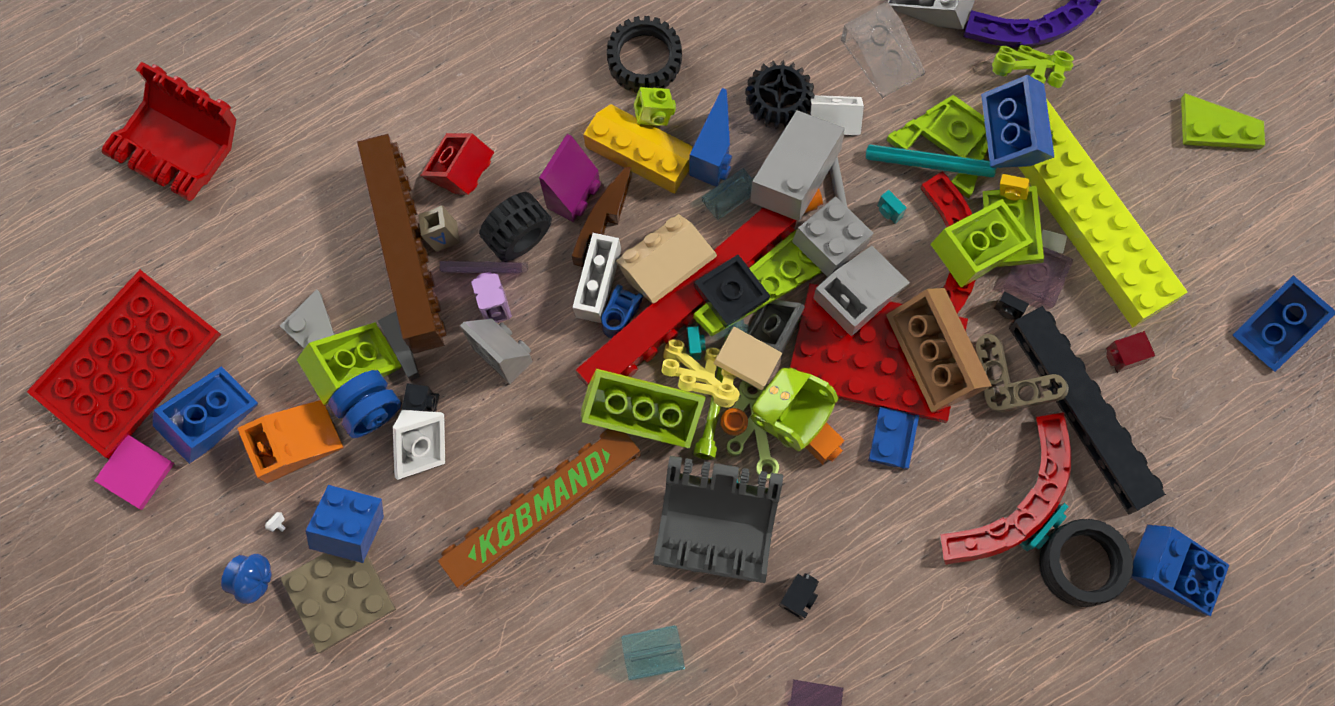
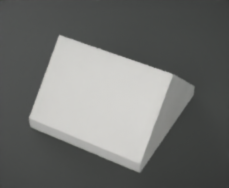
M401 411L393 426L394 473L397 480L445 464L443 413Z

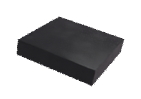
M738 254L694 282L695 289L725 328L770 298L769 293Z

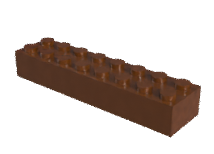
M389 134L357 141L403 340L413 354L445 346L443 337L447 336L443 320L441 321L439 313H437L441 311L438 297L435 296L432 288L435 287V282L427 266L429 258L426 248L423 247L421 241L423 237L421 236L420 224L417 223L415 216L418 215L415 202L410 195L412 187L409 177L405 174L404 168H406L403 153H400L398 143H393Z

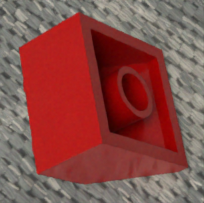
M446 133L420 176L454 194L469 195L477 187L478 179L482 172L489 167L494 151L473 133Z

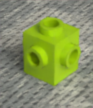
M639 88L634 102L638 125H668L671 115H674L676 110L675 100H672L670 89Z

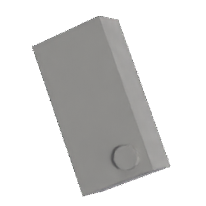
M796 110L752 181L751 203L800 221L842 149L845 128Z

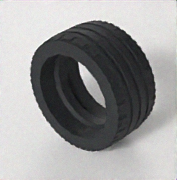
M1078 519L1058 527L1049 535V539L1041 548L1039 570L1049 591L1061 601L1079 607H1093L1115 599L1124 591L1132 577L1133 556L1126 539L1114 527L1095 519ZM1079 535L1088 536L1100 543L1107 552L1110 561V575L1106 584L1098 590H1080L1072 585L1063 574L1060 564V552L1063 544L1071 537Z

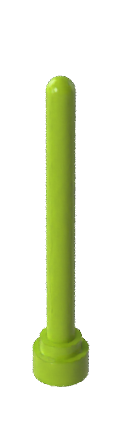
M718 367L716 379L722 383L724 376L721 374L722 368ZM713 396L711 397L703 438H700L699 442L695 444L693 453L694 456L706 460H714L717 451L716 442L713 439L721 406L713 402Z

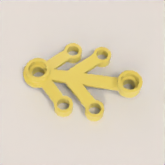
M672 339L665 345L663 354L665 360L663 361L661 371L666 376L679 377L678 387L681 390L712 395L713 402L721 407H732L739 399L740 393L733 385L734 378L737 376L722 369L721 374L724 376L722 383L714 377L717 365L713 363L720 351L719 349H706L704 358L706 366L704 368L686 353V347L682 341ZM682 362L689 369L680 368L679 363Z

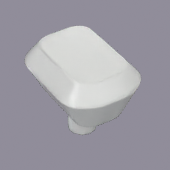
M276 512L265 524L266 530L273 532L278 528L283 532L286 529L281 524L285 520L282 512Z

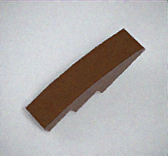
M626 166L593 207L572 253L573 265L584 267L593 233L604 235L608 222L618 225L632 179L631 167Z

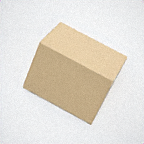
M733 327L713 364L763 390L782 353L742 330Z

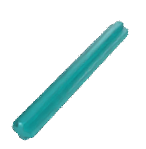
M871 144L868 145L866 150V159L985 177H994L997 169L990 167V161Z

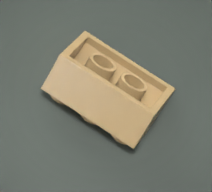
M678 214L667 220L654 233L648 234L635 247L625 251L623 256L617 259L616 262L628 283L654 304L717 257V255L694 225Z

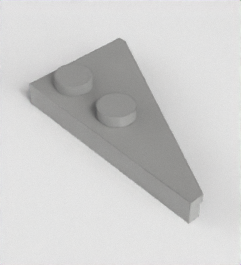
M317 289L280 325L304 349L310 342L335 335L322 294Z

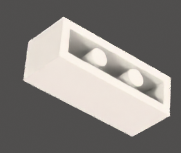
M596 233L592 234L572 307L576 318L602 323V314L607 306L618 265L616 260L619 259L621 253L619 238Z

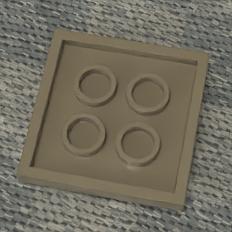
M324 553L280 578L318 653L328 650L396 610L368 554L364 562L360 563Z

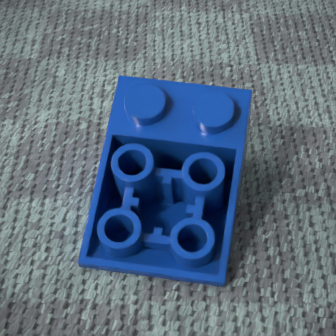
M1147 524L1133 560L1131 578L1148 589L1202 614L1211 616L1229 564L1174 527Z

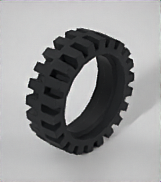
M637 16L634 17V22L627 19L624 21V26L619 24L616 27V32L613 31L610 35V40H608L607 61L612 77L616 78L620 86L624 84L626 90L630 91L633 88L634 93H638L640 87H668L670 81L673 82L676 79V74H679L682 64V46L673 27L669 29V23L666 21L661 24L660 18L657 17L650 21V16H644V20H640V17ZM638 36H653L667 45L669 60L665 67L658 72L647 75L635 74L627 70L621 63L620 51L623 45L630 39Z

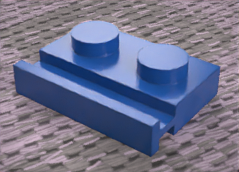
M880 407L868 461L908 470L919 415H910L906 412Z

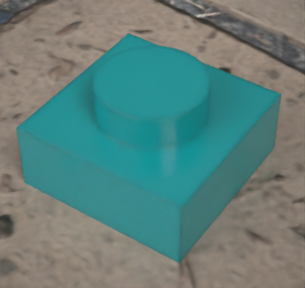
M889 189L881 195L877 205L882 216L888 220L891 219L895 224L903 218L907 209Z
M698 326L688 327L689 355L694 360H701V351H706L705 336L699 335Z

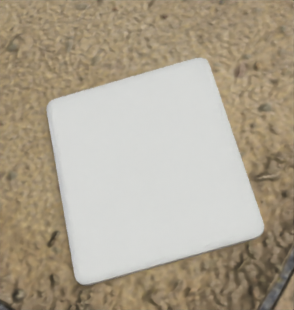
M1043 229V248L1063 253L1067 236Z

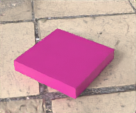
M128 435L115 450L94 481L138 509L143 510L175 463Z

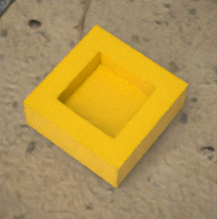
M1002 174L1000 195L1010 200H1026L1029 192V179Z

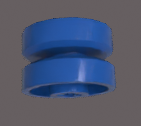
M378 370L367 371L343 384L329 399L328 406L338 419L343 418L342 426L351 438H359L377 430L387 423L401 407L402 403L393 390H386L388 383Z

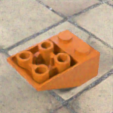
M321 400L265 415L237 428L257 478L267 484L344 448L328 409Z

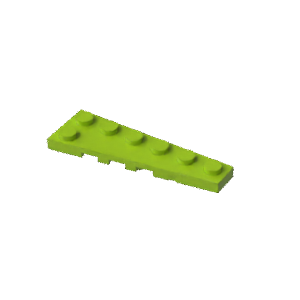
M797 229L749 268L769 293L770 298L736 322L822 273L792 242ZM707 303L694 313L693 318L711 337L726 329Z

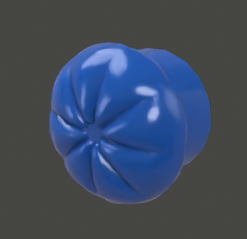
M252 554L249 557L238 555L233 558L223 572L221 578L222 590L234 595L235 599L241 604H251L259 600L267 591L268 583L272 576L271 565L268 559L261 554Z

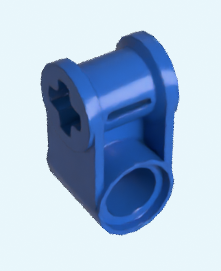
M620 284L616 286L601 318L603 332L608 338H613L631 322L641 305L642 294L635 295L624 290ZM612 319L621 322L617 327H610L607 323Z

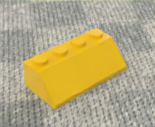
M612 104L596 113L583 134L586 148L624 168L626 166L631 167V171L674 194L689 171L690 153L693 146L652 125H638L635 116Z

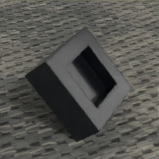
M1004 291L994 309L998 310L1000 315L1007 319L1017 320L1025 313L1029 303Z

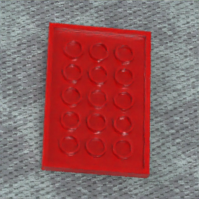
M139 269L29 388L27 393L105 458L110 459L122 441L128 435L131 436L221 336V333Z
M810 283L790 368L811 374L828 382L835 389L838 399L877 408L885 407L906 412L910 415H919L921 418L947 423L951 406L933 413L931 412L886 316L902 304L890 301L854 335L850 336L814 299V294L819 285ZM959 317L966 331L968 318Z

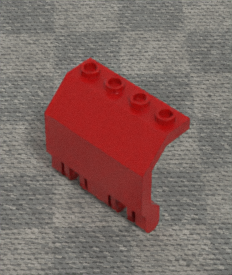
M141 61L135 70L145 81L143 101L123 129L112 132L102 147V154L119 163H123L133 150L136 149L128 161L129 169L163 187L168 185L169 181L178 172L179 174L171 184L170 190L182 198L192 201L200 189L208 184L231 151L237 119L230 111L231 106L221 99L215 101L209 98V94L198 87L195 89L190 88L180 77L174 76L172 78L166 75L167 73L155 64L149 66Z

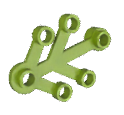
M1021 45L1018 51L1007 46H1001L993 60L992 71L999 76H1007L1012 70L1034 69L1031 77L1044 84L1046 81L1044 77L1046 68H1051L1054 71L1050 73L1047 83L1053 87L1061 88L1066 79L1064 72L1072 70L1074 58L1069 53L1060 50L1054 51L1053 55H1048L1025 45Z

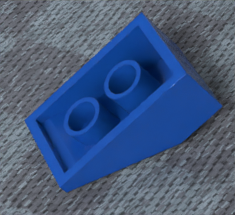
M724 88L721 89L690 153L689 176L715 187L719 186L721 179H727L731 169L729 164L732 159V155L729 154L730 137L727 89Z
M1293 275L1233 336L1276 372L1335 315V310Z
M221 366L156 408L153 413V427L190 464L212 449L258 405V402Z

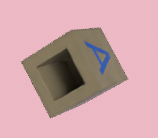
M443 206L418 215L421 236L436 252L460 243L457 222Z

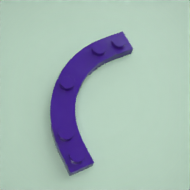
M1070 0L1065 6H1061L1055 11L1043 15L1040 19L1031 21L1029 19H1006L971 10L963 37L1007 47L1045 44L1076 30L1094 13L1102 0Z

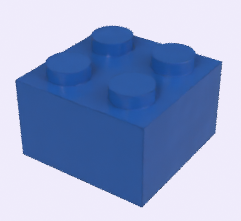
M328 485L306 529L309 549L363 563L384 518L382 499Z

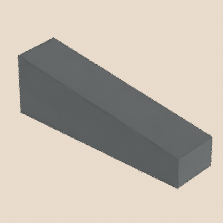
M395 311L378 320V323L410 381H413L420 377V373L412 351L403 340L397 312Z

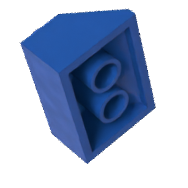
M1025 75L981 94L990 167L1032 166L1054 158L1045 86L1042 82L1029 75Z

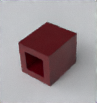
M1145 331L1116 340L1106 348L1107 360L1111 366H1114L1117 373L1145 364L1156 356Z

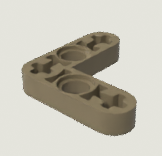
M985 334L977 340V356L986 375L993 366H998L1002 370L999 379H989L991 385L999 386L1000 394L1006 397L1002 401V406L993 402V399L997 398L996 389H990L989 387L984 390L987 405L994 411L1007 412L1059 401L1067 396L1068 384L1061 376L1056 374L1010 383L1001 341L992 334ZM987 341L996 345V347L992 348V355L995 359L999 357V360H990L989 353L983 350V347L987 346ZM1053 381H1056L1058 385H1062V388H1059L1057 391L1058 394L1054 395L1050 390L1043 391L1044 398H1040L1041 392L1037 384L1041 383L1043 389L1051 387ZM1026 386L1034 389V397L1029 401H1023L1019 396L1020 390Z

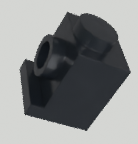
M407 383L402 410L436 412L440 395L433 393L429 386Z
M804 573L803 576L797 574L778 606L804 620L808 615L807 612L803 611L806 607L810 610L818 597V594L814 591L819 581L807 573Z

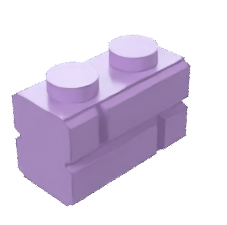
M486 272L473 279L471 283L483 318L493 319L496 323L509 320L512 315L498 274Z

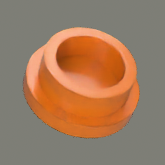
M731 408L723 413L721 427L725 433L731 436H738L747 429L748 417L744 411L738 408Z

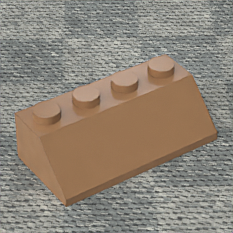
M945 288L926 289L886 315L932 413L969 399L992 386Z

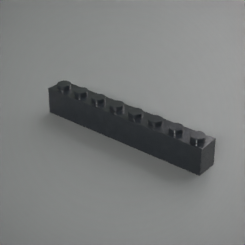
M1041 306L1015 320L1009 327V330L1038 375L1041 377L1056 374L1067 382V396L1062 400L1056 401L1061 411L1064 412L1068 422L1127 514L1130 515L1166 495L1163 491L1161 480L1156 475H1153L1148 468L1146 457L1142 452L1137 451L1131 442L1132 437L1129 431L1122 427L1116 419L1114 408L1106 403L1101 396L1099 385L1094 380H1091L1086 373L1084 362L1079 357H1076L1071 350L1069 339L1064 334H1061L1056 327L1054 316ZM1053 381L1052 386L1047 389L1055 395L1058 394L1057 391L1059 388H1062V385H1058L1056 381Z

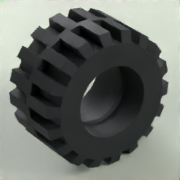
M521 192L507 198L496 206L482 223L479 234L500 261L507 262L524 255L535 247L547 233L552 218L532 194Z

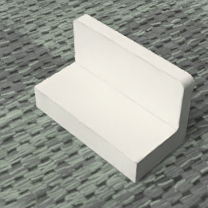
M815 95L814 99L810 100L811 116L844 127V135L861 134L864 108L862 97Z

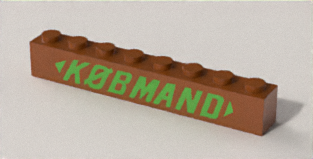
M606 429L600 435L601 439L595 444L588 443L577 452L579 456L575 459L563 461L555 468L556 473L549 478L544 476L533 484L534 489L526 495L521 493L511 500V506L505 511L498 510L487 519L489 523L480 529L479 527L473 528L464 536L466 540L458 546L453 544L441 553L443 557L437 561L455 586L461 591L638 459L641 456L640 450L627 433Z

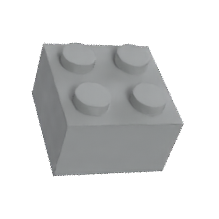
M835 196L798 227L792 242L829 277L864 250L874 233Z

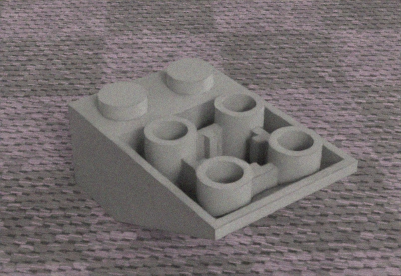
M888 0L886 7L938 27L963 29L975 0Z
M870 246L823 281L816 288L814 299L852 336L906 288L910 282L873 246Z

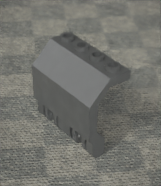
M670 456L653 564L719 575L721 577L743 579L750 582L765 583L772 531L782 489L783 474L771 473L768 488H765L767 472L761 471L759 474L758 486L747 485L750 475L747 468H742L740 483H737L739 467L714 463L711 479L708 478L711 462L704 461L701 469L702 477L690 475L693 467L692 459L686 458L682 474L680 473L682 457Z

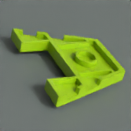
M954 95L927 110L924 115L916 120L913 119L906 123L898 131H893L886 140L896 148L909 150L918 137L922 135L951 156L978 160L984 159L988 148L984 116ZM958 173L951 182L963 196L969 199L974 191L978 175Z

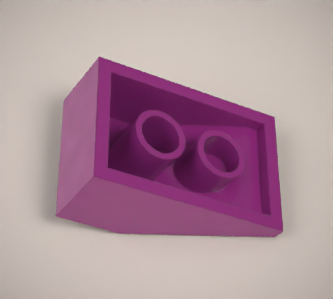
M566 134L539 177L546 208L573 223L577 216L581 217L584 214L588 205L587 200L591 194L595 195L601 185L598 169L569 134Z

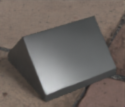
M774 300L757 311L746 333L783 353L802 318L805 306L802 303Z

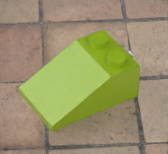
M1003 199L945 228L930 245L960 287H963L991 271L1034 241Z
M376 322L310 342L297 358L299 365L323 405L329 403V399L343 384L364 372L378 370L383 377H386L402 367Z

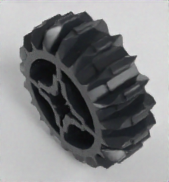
M784 60L781 61L780 65H776L772 61L770 67L763 63L760 71L755 69L753 77L748 79V86L745 89V95L747 96L746 104L750 106V114L757 113V121L764 118L765 126L773 122L776 129L779 127V123H783L786 128L796 110L806 114L807 111H810V100L815 97L813 93L814 85L809 83L810 76L803 75V67L795 70L794 62L790 66H785ZM779 88H781L782 94L780 101H778L779 95H777ZM786 105H793L788 108H783Z

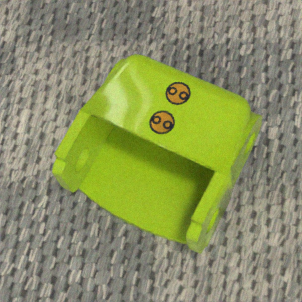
M789 367L781 368L753 404L751 420L758 427L799 452L821 431L830 417L835 403L838 401V396L835 389L828 382L818 377Z

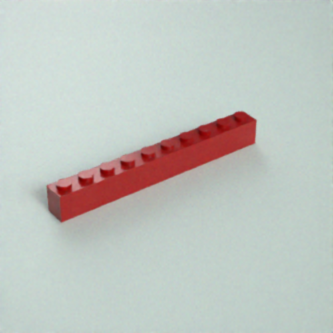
M763 207L714 249L717 257L657 302L652 303L576 369L577 377L587 387L596 369L632 377L638 371L637 366L644 360L648 362L658 353L657 349L664 342L668 344L670 340L678 336L679 333L677 331L684 325L688 327L695 321L693 318L694 313L706 304L694 287L696 280L737 254L750 268L760 258L775 248L776 244L786 239L795 231L797 220Z

